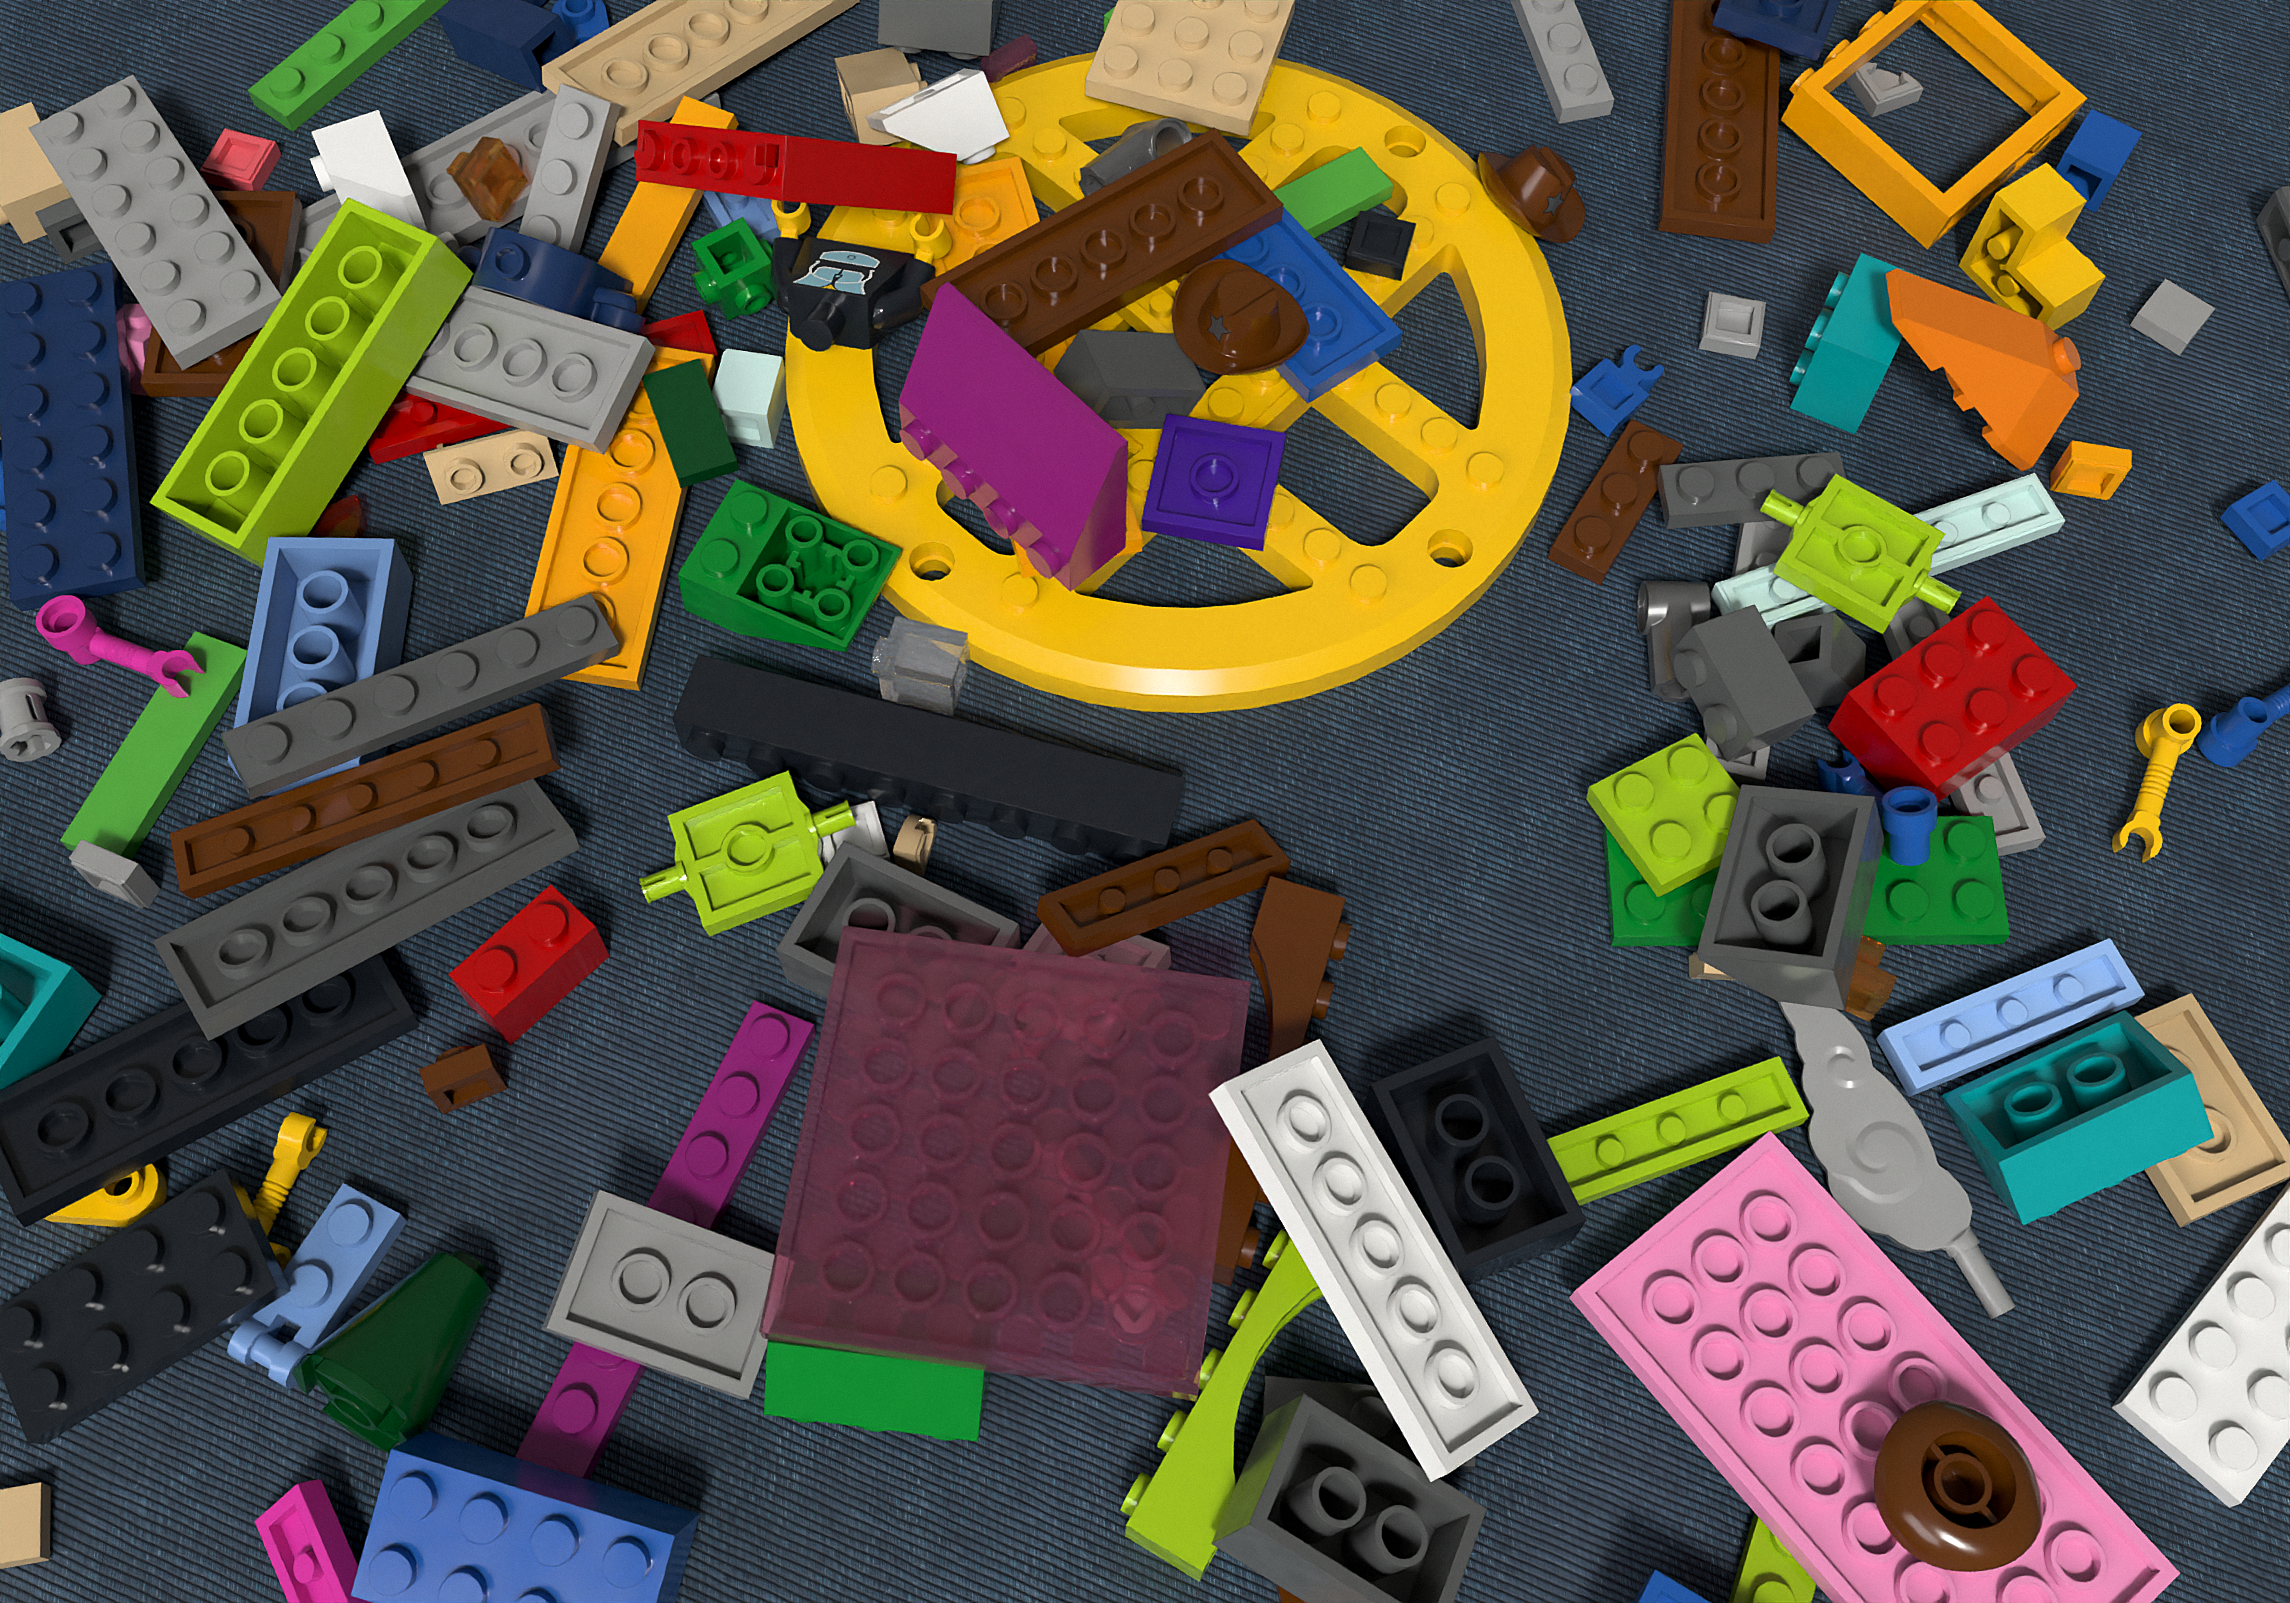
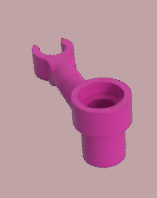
M62 595L49 600L41 607L36 616V627L40 634L55 649L66 651L76 663L90 665L101 658L150 676L154 681L161 684L173 697H189L182 686L174 680V677L179 672L193 670L195 673H205L203 668L187 651L174 650L168 653L160 650L155 652L104 633L97 626V620L93 613L75 596Z

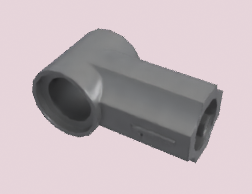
M1163 118L1130 125L1123 132L1121 139L1080 168L1081 180L1078 184L1084 196L1086 197L1192 140L1191 131L1184 122L1177 118Z
M1643 581L1641 583L1637 603L1638 630L1641 635H1647L1651 694L1661 697L1663 702H1686L1692 698L1688 690L1678 682L1674 673L1673 663L1668 654L1693 626L1709 621L1710 593L1709 587L1705 582Z

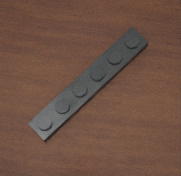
M590 593L221 733L223 745L250 799H254L618 656L619 643Z

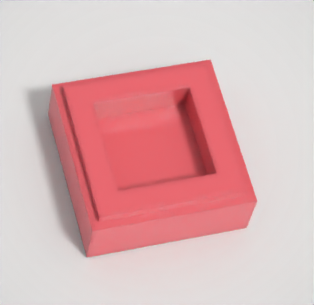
M225 128L202 165L200 172L205 182L211 185L234 191H261L282 154L276 141Z

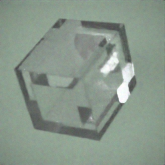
M895 616L888 638L879 637L872 656L871 671L878 674L882 699L954 715L971 663L968 633Z

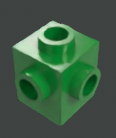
M743 217L691 243L698 272L691 275L693 283L707 306L716 303L727 321L741 314H754L762 310L769 303L770 299L774 298L769 283L772 249L764 238L757 240Z

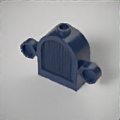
M495 227L488 228L482 249L473 246H463L457 252L456 256L474 273L467 284L469 286L636 335H642L646 318L635 314L637 302L630 295L633 283L588 258L553 244Z

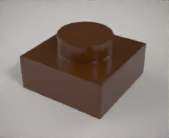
M485 1043L476 1047L466 1045L449 1049L437 1057L436 1063L419 1069L426 1093L443 1115L508 1089L501 1068Z

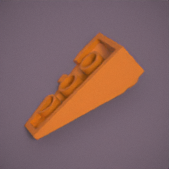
M1898 268L1887 272L1886 280L1894 326L1930 371L1944 368L1946 377L1954 389V401L1963 412L1975 407L1988 423L1982 429V436L1990 446L2021 472L2032 468L2079 396L2075 371L2081 368V360L2074 343L2068 337L2061 338L2043 321Z

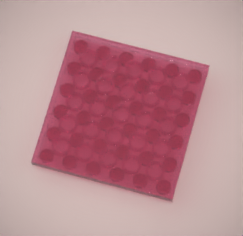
M843 926L759 1328L761 1337L763 1339L1197 1401L1231 1133L1208 1094L1221 1084L1239 1076L1251 981Z

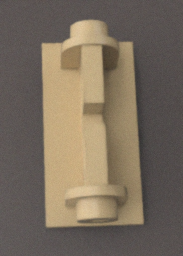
M516 429L447 447L441 443L437 444V449L423 452L441 505L559 476L549 437L523 429Z

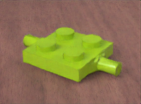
M1836 473L1822 495L1810 501L1806 507L1772 489L1760 509L1761 513H1765L1792 528L1789 544L1772 573L1881 634H1884L1897 611L1911 602L1914 596L1948 615L1962 593L1928 575L1931 570L1932 555L1946 533Z
M788 770L668 815L667 817L676 842L675 866L646 877H640L639 882L649 904L685 890L695 901L703 928L710 937L807 900L825 871L821 860V838L852 826L855 827L857 824L848 800L811 814L807 806L800 800L794 780Z

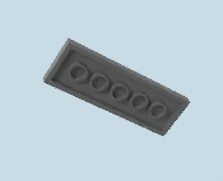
M531 779L340 847L152 942L207 1040L210 1041L579 850L580 847L573 829L536 781Z

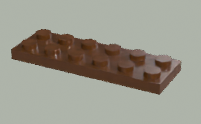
M1670 0L1658 231L1770 244L1775 232L1780 48L1751 38H1740L1732 35L1728 30L1713 26L1712 24L1721 0Z
M1214 127L921 285L920 295L922 303L930 312L938 288L949 282L1034 358L1074 336L1080 330L1092 326L1191 271L1196 266L1209 261L1281 221L1284 204Z

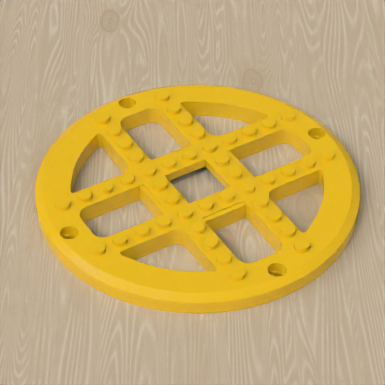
M1097 52L1068 56L1019 70L988 83L1010 137L994 144L995 153L990 157L969 165H965L963 160L957 161L956 169L1019 156L1031 194L1052 210L1058 212L1085 197L1078 184L1081 180L1080 168L1099 156V154L1083 142L1121 136L1130 125L1172 117L1086 96L1085 79ZM1277 58L1248 137L1217 130L1222 136L1252 140L1238 154L1272 192L1360 146L1394 184L1392 198L1382 202V204L1398 216L1396 219L1416 223L1414 238L1401 281L1345 268V265L1342 269L1390 319L1440 273L1445 272L1452 277L1472 328L1479 362L1480 398L1476 429L1469 430L1377 361L1308 404L1276 369L1255 375H1222L1207 389L1188 417L1283 433L1312 406L1420 488L1430 498L1431 502L1392 540L1383 545L1366 546L1349 539L1278 483L1264 550L1237 548L1292 590L1293 593L1237 605L1202 608L1151 607L1090 597L1136 553L1112 558L1071 592L1054 576L1048 579L1040 574L1022 579L1015 555H1003L990 550L942 510L955 494L944 482L941 472L927 459L923 461L916 459L907 450L902 441L900 443L890 441L876 389L875 375L878 344L866 350L832 344L829 349L816 352L806 347L799 338L791 334L788 319L785 347L786 395L801 467L815 503L823 516L902 549V556L880 592L899 612L943 645L988 670L1041 691L1089 704L1143 712L1206 713L1252 709L1305 698L1353 682L1391 664L1446 629L1476 603L1508 567L1532 530L1551 488L1569 423L1571 394L1569 392L1572 389L1571 350L1561 297L1547 261L1533 235L1521 228L1495 204L1482 183L1478 165L1463 150L1433 126L1395 102L1352 81L1304 64ZM1181 120L1186 124L1191 133H1205L1212 129L1211 127ZM904 141L889 145L890 147L924 150ZM836 205L816 238L910 253L914 254V258L918 250L909 230L910 222L915 217L914 212ZM1187 273L1176 278L1175 280L1181 283V281L1184 279ZM1115 312L1084 330L1096 329L1126 332L1132 326ZM1113 428L1128 441L1127 491L1143 537L1142 547H1144L1158 534L1142 531V515L1163 429ZM1448 558L1455 561L1459 567H1444L1434 560ZM934 570L947 574L944 578L934 581L920 578L923 574Z

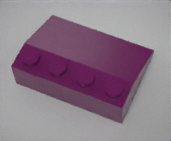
M946 282L938 288L898 401L902 427L899 432L900 438L907 450L920 461L927 459L941 472L944 482L958 498L964 500L968 497L983 511L986 521L1000 537L1004 539L1011 537L1026 550L1029 561L1042 576L1048 579L1054 576L1071 592L1125 548L1128 441L953 285Z

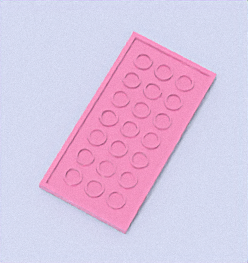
M1771 1131L1766 1133L1584 1282L1569 1297L1761 1521L1779 1539L1832 1603H2151L2180 1574L2161 1551ZM1936 1399L1953 1400L1962 1403L1997 1421L2021 1445L2034 1469L2043 1507V1522L2040 1532L2032 1546L2021 1557L2005 1566L1992 1570L1977 1572L1945 1570L1919 1560L1904 1549L1891 1535L1876 1505L1874 1472L1877 1457L1887 1433L1897 1419L1912 1407L1922 1402Z

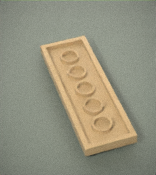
M657 0L542 66V84L556 95L560 83L621 104L612 139L623 147L638 138V120L666 121L674 116L684 95L695 100L702 99L859 3L860 0Z

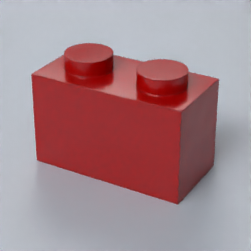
M551 884L448 975L467 1004L511 1046L608 959L610 955L596 926Z

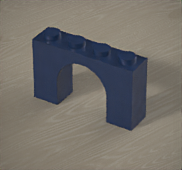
M450 0L435 13L458 58L541 94L548 89L542 84V66L574 48L560 16L541 8L547 0Z

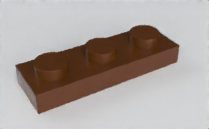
M1631 419L1554 541L1547 559L1601 586L1659 492L1657 475L1660 465L1676 464L1684 444Z

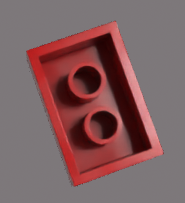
M1987 595L1849 691L1827 728L1887 792L1903 786L1921 787L1931 791L1936 796L1938 803L2051 722L2077 688V685Z

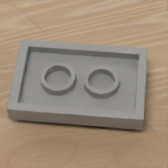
M598 1190L592 1196L542 1330L740 1400L749 1399L767 1348V1341L796 1262L608 1192Z

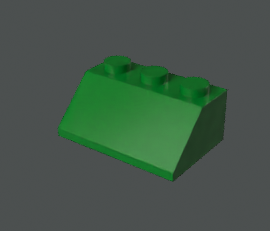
M797 1263L767 1341L764 1415L786 1417L802 1423L817 1421L857 1426L873 1432L889 1430L929 1435L945 1441L961 1439L978 1442L988 1398L1003 1288Z

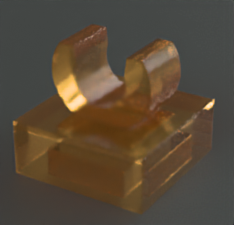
M482 136L470 153H458L446 169L482 220L499 222L528 182L500 138Z
M1862 935L1844 1011L1870 1022L1889 999L1897 977L1877 968L1885 952L1886 945Z

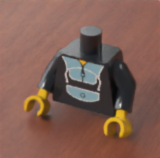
M772 200L771 208L781 235L774 238L769 283L779 310L789 315L791 334L799 338L809 349L821 352L829 349L832 344L861 350L871 349L892 330L912 323L920 316L924 307L920 295V286L934 278L936 268L932 265V262L935 259L942 258L950 251L952 240L943 219H940L937 230L928 236V221L923 213H919L912 219L909 226L910 234L918 249L915 258L914 254L809 236L802 242L798 240V235L804 233L811 224L808 204L801 203L797 211L784 213V201Z

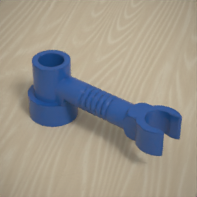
M2290 683L2262 700L2254 697H2244L2228 712L2216 714L2197 734V744L2203 755L2211 762L2222 767H2234L2242 762L2256 748L2257 738L2274 721L2290 712Z
M1843 750V768L1830 767L1826 762L1818 759V784L1823 790L1830 793L1875 797L1881 826L1889 832V855L1895 863L1915 866L1929 859L1930 833L1937 826V798L1931 791L1916 786H1903L1892 789L1884 794L1866 778L1860 762L1847 750Z

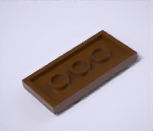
M211 191L283 297L289 287L302 212V204L296 191ZM152 324L140 383L149 397H218L262 328L182 370Z

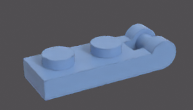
M343 1183L283 1270L291 1291L255 1313L238 1327L229 1342L228 1355L248 1366L257 1362L269 1369L268 1376L273 1381L288 1389L295 1387L298 1384L292 1374L295 1366L306 1353L336 1330L408 1221L400 1213ZM287 1320L300 1329L293 1340L285 1344L275 1337Z

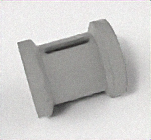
M27 677L13 678L0 682V729L2 732L0 751L10 761L26 762L36 760L53 753L62 741L59 731L54 728L53 724L48 722L43 707L47 695L43 684L36 679Z

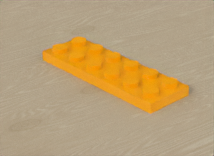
M653 345L656 350L644 375L700 359L711 389L716 369L713 354ZM642 379L604 455L568 444L524 618L591 593L619 643L618 656L559 679L636 691L641 690L688 486L684 488L679 486Z

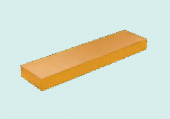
M685 95L670 123L733 130H736L739 125L733 113ZM641 181L638 183L598 261V264L633 283L630 295L637 302L635 314L642 315L705 190Z

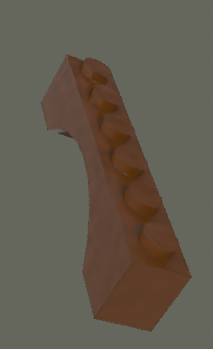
M1272 876L1269 878L1252 932L1248 956L1261 987L1268 1018V1062L1313 1042L1312 1040L1305 1039L1311 1018L1325 1020L1335 982L1323 979L1329 959L1342 962L1353 925L1341 921L1346 898ZM1231 1134L1203 1161L1174 1179L1153 1247L1167 1267L1227 1286L1232 1285L1237 1266L1249 1270L1251 1268L1262 1229L1249 1226L1256 1202L1266 1205L1270 1204L1269 1199Z

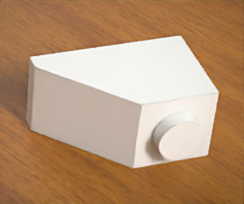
M964 68L865 116L869 127L927 151L957 154V161L963 160L965 165L977 163L990 157L995 153L993 145L1010 137L985 74L979 70Z
M379 110L312 131L320 155L310 158V161L323 192L335 189L341 205L349 197L421 230L428 231Z

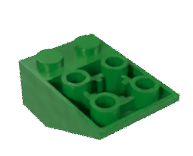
M736 478L677 576L684 608L689 613L740 635L847 652L902 556V549Z

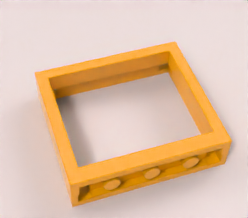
M1896 0L1892 11L1887 15L1882 11L1873 15L1863 26L1855 41L1852 43L1847 39L1841 41L1830 52L1823 63V67L1817 72L1809 68L1797 78L1789 89L1794 96L1781 121L1928 250L2057 138L2085 103L2087 97L1973 0ZM1918 20L1922 21L2032 116L2030 120L1944 194L1829 94Z

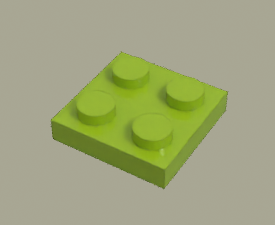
M1694 733L1589 786L1586 800L1657 897H1660L1720 866L1740 788L1699 735Z

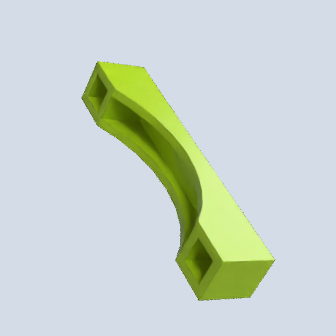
M1283 1228L1276 1236L1262 1263L1263 1266L1272 1270L1262 1289L1258 1293L1248 1287L1229 1319L1228 1325L1237 1329V1332L1227 1350L1223 1353L1213 1347L1193 1382L1195 1387L1202 1390L1196 1404L1189 1415L1177 1409L1164 1430L1157 1447L1167 1454L1154 1477L1152 1478L1146 1473L1141 1472L1120 1511L1130 1516L1125 1528V1537L1199 1582L1218 1550L1211 1543L1236 1487L1233 1469L1234 1427L1242 1394L1255 1365L1276 1335L1305 1307L1324 1296L1288 1232Z

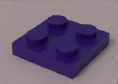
M1166 414L1142 515V531L1263 551L1285 453L1287 433Z

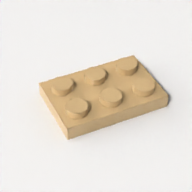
M2190 993L2134 1017L2193 1073L2214 1134V1138L2188 1149L2182 1155L2164 1160L2145 1169V1172L2179 1227L2181 1228L2290 1179V1144L2193 994Z

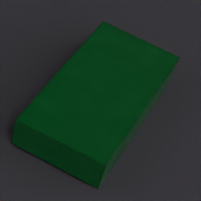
M700 359L643 375V385L680 488L738 471L739 468Z

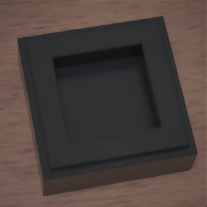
M1360 210L1347 252L1345 268L1401 281L1414 238L1416 223Z

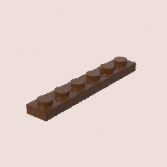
M537 702L169 833L180 892L194 900L562 769L548 712Z

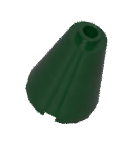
M456 1250L452 1255L436 1252L306 1353L295 1366L292 1373L299 1387L308 1395L317 1384L328 1395L330 1400L322 1411L356 1437L386 1453H389L397 1442L401 1444L418 1434L424 1433L428 1429L490 1299L491 1290L485 1282L489 1276L487 1270L479 1261L465 1252Z

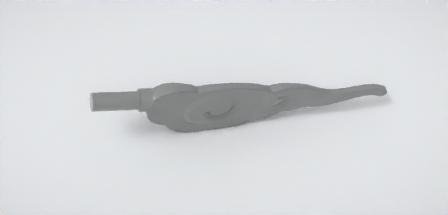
M1777 1001L1785 1018L1794 1030L1796 1051L1803 1062L1801 1088L1813 1112L1808 1125V1142L1815 1159L1825 1171L1827 1189L1831 1197L1862 1230L1868 1233L1885 1236L1896 1245L1908 1251L1921 1253L1940 1249L1946 1251L1949 1258H1954L1991 1319L2014 1308L2015 1304L1978 1246L1980 1241L1970 1226L1973 1209L1968 1194L1947 1170L1938 1165L1932 1144L1921 1121L1903 1095L1885 1076L1873 1067L1869 1048L1853 1023L1836 1009Z

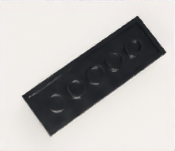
M380 953L210 1041L207 1040L187 1002L183 1001L1 1090L0 1184L15 1217L26 1228L420 1026Z

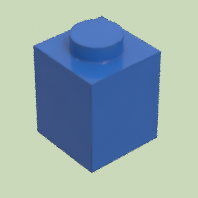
M2091 108L2064 152L2055 171L2087 200L2084 208L2096 213L2143 132Z

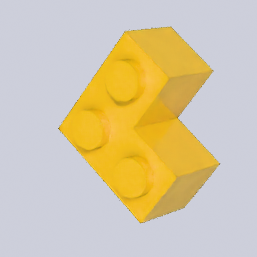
M2047 162L1995 193L1958 265L1997 305L2043 321L2053 331L2085 312L2106 277L2094 266L2088 257L2084 256L2066 239L2087 200Z

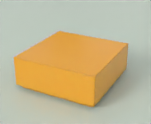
M2072 440L2051 472L2050 490L2109 500L2132 468V450Z

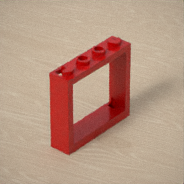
M638 120L637 150H634L636 161L635 181L788 202L952 215L957 163V154Z

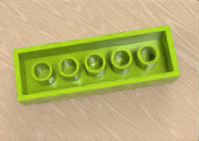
M347 197L150 503L192 532L263 569L269 537L308 536L474 273L439 237Z

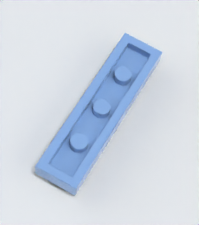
M2109 938L1887 1028L1881 1032L1876 1040L1908 1097H1911L2134 1005L2145 993Z

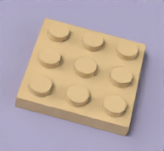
M1118 0L1085 79V95L1248 137L1295 10V0Z

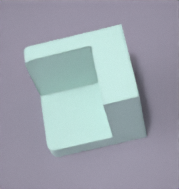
M726 349L722 355L712 394L729 441L731 443L774 449L787 401L783 357Z

